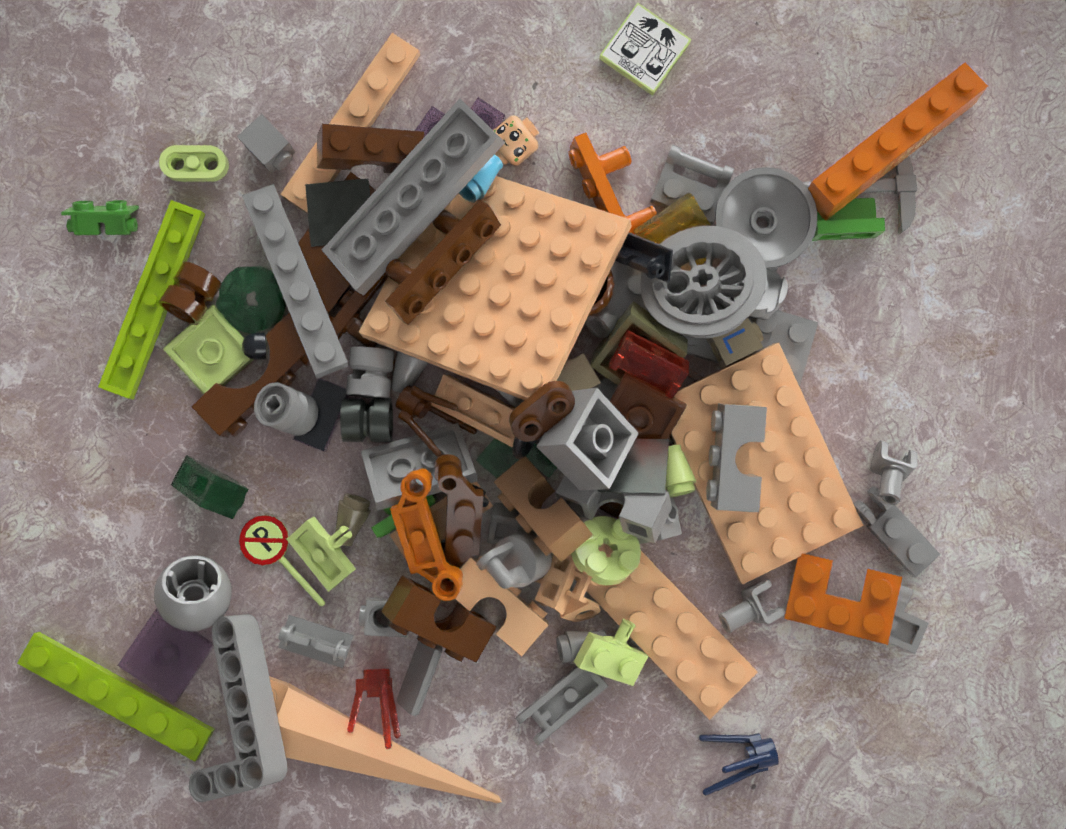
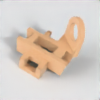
M571 554L562 562L553 555L550 570L543 578L535 581L541 584L535 601L544 607L548 606L560 614L561 618L572 622L588 620L598 615L601 611L598 603L584 597L589 583L596 586L597 583L592 581L591 577L580 573L573 562ZM577 577L578 580L573 589V592L569 591L574 581V578ZM590 610V611L587 612V613L579 614V613H581V612Z

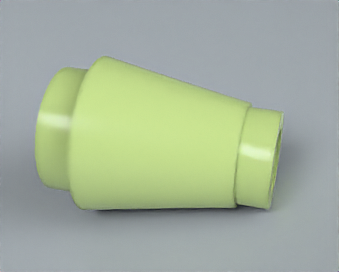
M681 445L668 446L665 490L669 492L670 497L694 492V483L697 481L681 449Z

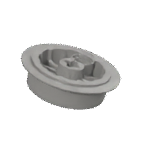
M699 226L685 229L673 234L660 243V245L673 250L670 282L667 283L657 278L650 279L643 272L641 274V295L650 314L660 324L672 331L688 337L703 339L724 335L742 324L759 305L767 284V269L758 248L742 234L718 226ZM706 258V264L697 266L695 260ZM715 258L723 260L716 269L712 267ZM689 263L691 270L685 271L680 269V267ZM731 266H735L738 269L734 272L724 275L730 269ZM744 280V281H743V286H733V285H732V284H735V283H737V282H740V281ZM678 285L686 287V289L680 293H672L674 290L677 289L676 286ZM727 297H736V298L734 299V301H732L731 299H729V298H727ZM715 303L720 304V305L723 306L725 309H724V310H718V308H717V306H716ZM698 306L697 314L690 315ZM710 307L713 314L704 315L705 308Z

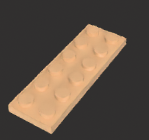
M606 544L598 548L599 551L605 552L607 557H610L613 552ZM642 551L638 567L623 582L616 585L597 584V586L589 583L586 592L619 626L622 619L629 620L636 625L630 635L631 639L709 720L758 673ZM585 571L582 572V574L589 576Z

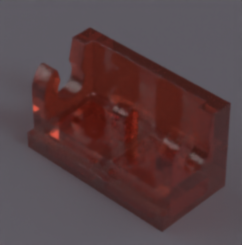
M629 330L626 331L609 362V368L615 371L617 368L622 369L663 390L666 397L673 399L689 374V361Z

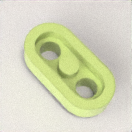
M173 145L161 153L159 166L161 171L174 181L214 182L222 179L227 174L229 161L226 155L215 146ZM178 161H184L183 168L175 170V164ZM211 161H217V167L213 170H208V164Z

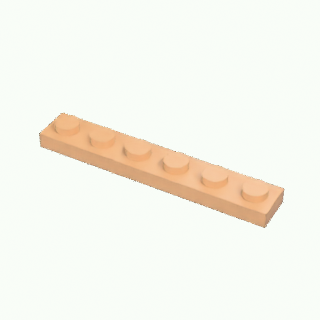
M391 33L329 124L371 127L420 57V51L394 33ZM316 142L280 195L308 214L305 184L333 182L341 170L317 168Z

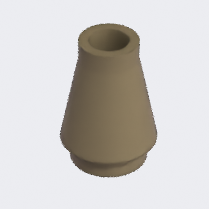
M346 493L343 500H339L335 532L341 526H346L349 529L344 534L349 531L352 533V537L342 544L344 546L353 545L354 539L371 513L369 509L371 502L366 498Z

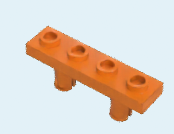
M587 132L575 136L568 151L569 159L574 169L579 168L584 179L582 180L584 193L588 199H593L596 208L630 219L632 227L629 232L632 234L658 225L659 218L653 206L628 216L624 215L607 179V174L629 166L632 163L626 146L598 156Z

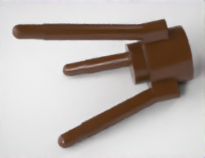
M409 385L403 389L397 398L395 406L401 411L398 414V418L410 426L435 456L440 457L442 452L413 418L422 419L430 411L452 424L458 423L461 429L473 435L477 433L476 428L431 405L432 402L455 411L458 409L455 403L427 393L417 386Z

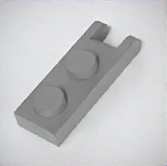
M576 666L524 709L515 719L519 724L526 721L530 716L542 729L533 738V741L539 745L604 691L608 685L600 675Z

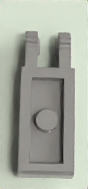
M872 486L867 492L870 498L883 511L875 517L868 506L859 500L854 503V506L859 516L868 524L866 527L912 577H917L941 554L896 505H887L878 501L879 489Z

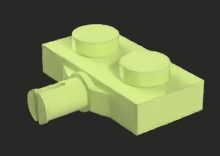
M312 517L287 538V541L329 592L356 570L340 548L342 544L352 537V533L349 531L344 534L349 528L341 526L331 536L318 520Z
M622 619L615 636H600L588 632L573 662L580 669L633 686L649 656L643 650L631 647L626 643L636 625L629 620Z

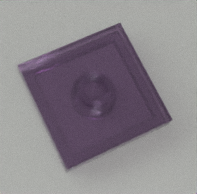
M156 608L118 666L174 704L179 700L214 648V644L196 631H182L174 628L163 620Z

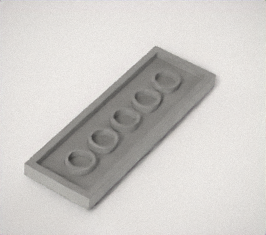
M459 99L325 245L322 251L351 286L364 296L386 272L389 262L396 258L398 259L505 142L472 109Z

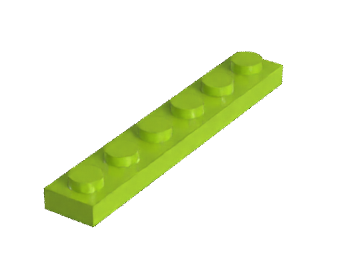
M170 200L98 388L134 400L167 315V311L158 302L169 285H176L173 278L183 262L188 261L205 217L204 212Z
M36 632L32 635L17 662L22 667L194 762L201 756L215 728L41 632Z

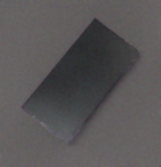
M318 378L311 397L318 406L316 424L306 434L294 436L293 440L326 452L340 419L343 398H348L349 395H346V388Z

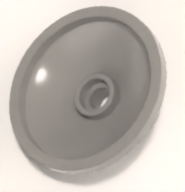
M756 168L740 174L726 186L716 206L715 226L731 229L748 238L760 251L765 261L766 269L777 268L792 262L807 249L816 231L817 209L810 191L797 177L777 168ZM758 218L765 219L767 227L760 228L756 220Z

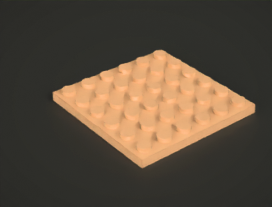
M496 176L486 195L481 199L491 207L501 224L494 235L478 249L470 261L452 277L446 287L439 291L409 325L400 320L385 302L399 286V284L388 277L359 333L363 338L526 400L544 384L557 381L632 225L630 219ZM458 193L444 209L461 220L480 199L472 203L465 200ZM431 222L398 259L414 270L446 235L435 228Z

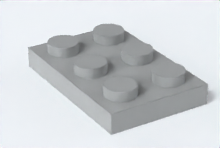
M458 423L425 432L442 452L441 456L451 454L460 459L463 475L470 483L478 481ZM417 435L361 451L378 511L398 504L402 496L400 488L402 480L411 471L421 468L428 470L433 477L432 487L427 496L442 492L434 476V463L438 457L434 455ZM416 479L419 485H423L420 480Z

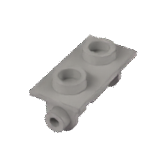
M289 615L285 627L283 626L279 633L278 640L281 641L278 648L343 668L354 635Z

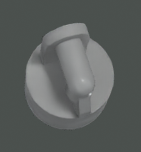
M524 530L500 540L494 549L478 560L476 565L480 570L487 569L501 588H521L543 578L551 567L552 556L551 553L546 556L533 541L538 536L536 532L531 531L528 534Z

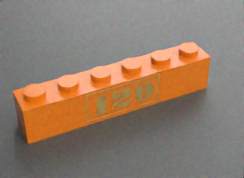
M966 62L811 182L808 190L814 199L817 212L824 220H828L975 105L988 85Z

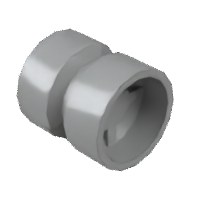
M351 347L349 366L353 369V373L347 376L346 395L390 399L391 380L387 377V373L393 370L394 351L372 347Z
M278 382L270 383L263 387L257 394L254 402V412L261 424L294 436L304 435L309 432L316 424L318 418L317 403L310 395Z

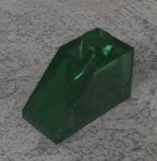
M188 455L185 456L171 483L174 488L199 507L230 519H234L237 511L244 504L245 496L249 490L234 478Z

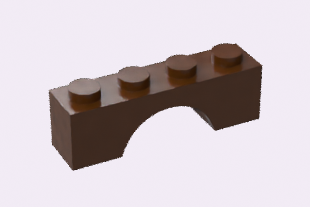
M290 312L265 335L269 344L270 359L268 367L260 379L243 388H228L215 383L191 406L219 436L228 438L232 435L235 437L248 425L246 420L254 413V402L257 394L263 387L277 382L289 386L296 379L297 376L294 373L303 365L306 367L311 365Z

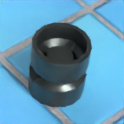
M343 398L340 412L342 441L363 442L366 437H369L372 442H391L393 437L392 399L372 398L370 403L366 404L362 398Z

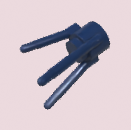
M760 733L752 735L712 734L699 736V740L702 742L750 744V746L744 748L746 759L722 767V772L729 773L746 767L750 768L705 788L702 791L705 796L756 773L768 771V767L779 764L778 753L772 738L762 739Z

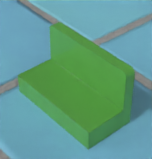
M855 198L828 220H824L817 212V226L812 241L877 238L885 232V218H876L874 198Z

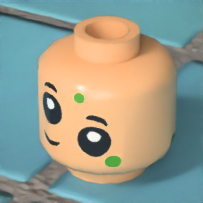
M512 115L493 130L505 142L495 153L504 165L511 163L514 166H518L538 149L539 144L535 136L539 134V131L528 117L522 121L518 116Z

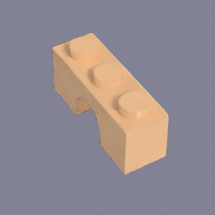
M471 556L460 569L463 573V585L455 599L469 611L483 598L491 597L502 602L507 616L505 621L496 630V635L522 657L548 627L549 623L544 618L548 613L533 600L529 604L519 596L522 592L520 588H501L487 569L480 570L476 565L478 560Z

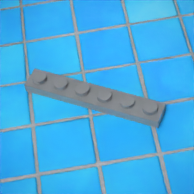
M274 184L242 195L316 378L348 367L345 354Z

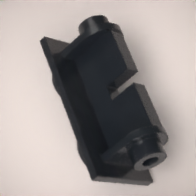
M629 232L615 261L645 273L650 279L657 278L668 283L670 282L673 250Z

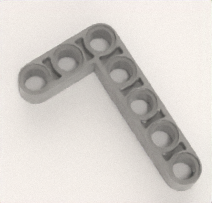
M250 614L222 616L212 626V639L236 760L197 770L191 775L189 791L194 800L198 802H206L278 783L285 778L287 773V760L257 620Z

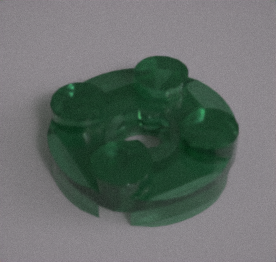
M242 266L235 268L224 278L219 290L216 307L230 325L239 331L252 334L274 327L284 314L286 302L271 270L262 266ZM253 291L256 293L255 300L258 302L257 306H249L246 299L247 294Z

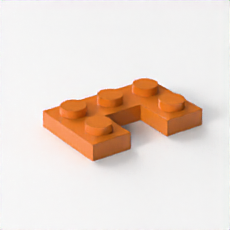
M802 553L797 559L784 619L888 645L903 577L867 569L861 600L858 602L826 594L833 560Z

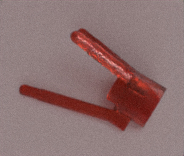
M390 669L363 670V679H356V692L347 731L349 733L354 731L363 691H367V698L379 697L384 744L386 749H391L390 720L394 737L400 738L401 733L392 690Z

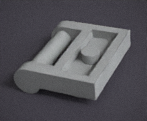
M672 145L650 202L712 225L715 220L718 200L729 184L734 168L727 165L722 168L681 152L682 148ZM675 164L718 180L716 188L674 173Z

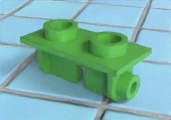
M125 200L107 201L106 206H94L93 201L72 202V207L62 211L61 215H71V219L67 220L68 232H74L76 236L100 235V223H104L106 235H131V232H136L138 229L136 218H131V213L138 210L139 205L127 206V201Z

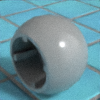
M197 555L185 556L171 562L158 577L154 589V602L163 620L174 628L190 632L211 627L219 617L225 615L232 597V586L226 571L214 560Z

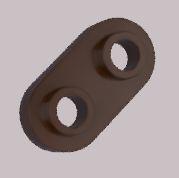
M562 381L548 382L516 407L509 418L514 436L525 442L537 440L565 418L575 405V398L570 387ZM562 401L559 405L552 406L555 402ZM529 424H534L529 428H525Z

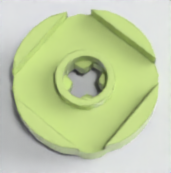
M598 516L592 520L585 521L584 524L593 535L571 553L575 566L581 573L585 571L589 576L593 577L591 580L597 584L616 585L623 582L634 572L640 563L641 549L637 537L623 532L620 519ZM606 544L613 552L610 557H607L606 553L599 551L598 548Z

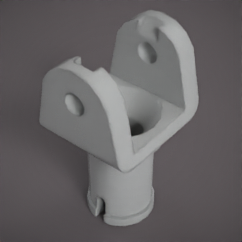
M880 440L877 443L870 469L873 473L881 475L878 501L887 505H896L900 502L902 481L917 467V452L909 450L905 454L903 461L888 457L887 442Z
M769 579L760 581L742 590L743 602L718 614L719 621L727 633L733 632V630L752 620L756 623L770 624L786 614L783 607H778L765 613L758 600L757 595L772 586Z

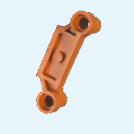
M421 468L411 471L404 477L400 486L402 496L399 503L393 505L390 511L410 573H418L430 581L433 593L437 598L443 601H451L458 596L462 589L463 573L458 567L451 566L446 562L426 498L431 490L433 477L428 470ZM416 479L420 480L423 485H419Z

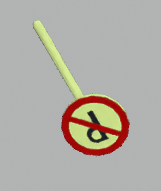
M268 515L256 516L249 520L242 528L239 537L240 550L245 558L253 564L262 566L274 564L279 560L318 605L324 606L325 601L284 557L289 546L287 541L289 533L284 523L276 517Z

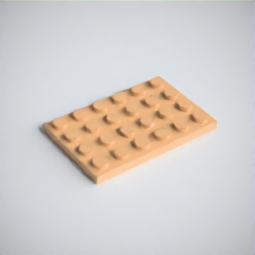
M779 342L669 394L687 404L670 435L675 445H681V449L697 481L694 483L696 491L742 585L800 557L802 553L806 554L864 526ZM718 403L767 407L764 442L745 443L738 449L735 456L736 466L741 473L762 477L759 512L717 510L711 506V501L707 500V482L713 478V466L709 465V449L711 445H715L716 431L711 429V418L713 411L718 409Z

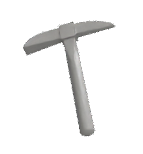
M909 156L896 166L897 175L894 178L879 179L862 192H894V194H898V235L911 226L916 210L915 192L917 191V182ZM803 182L809 188L811 182Z

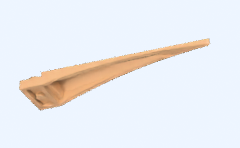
M269 676L286 758L494 803L502 802L497 794L388 739L294 685Z

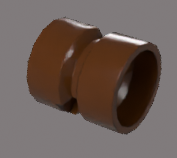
M184 261L173 278L176 285H169L158 303L176 318L192 325H198L208 309L205 302L213 301L222 283L203 267Z

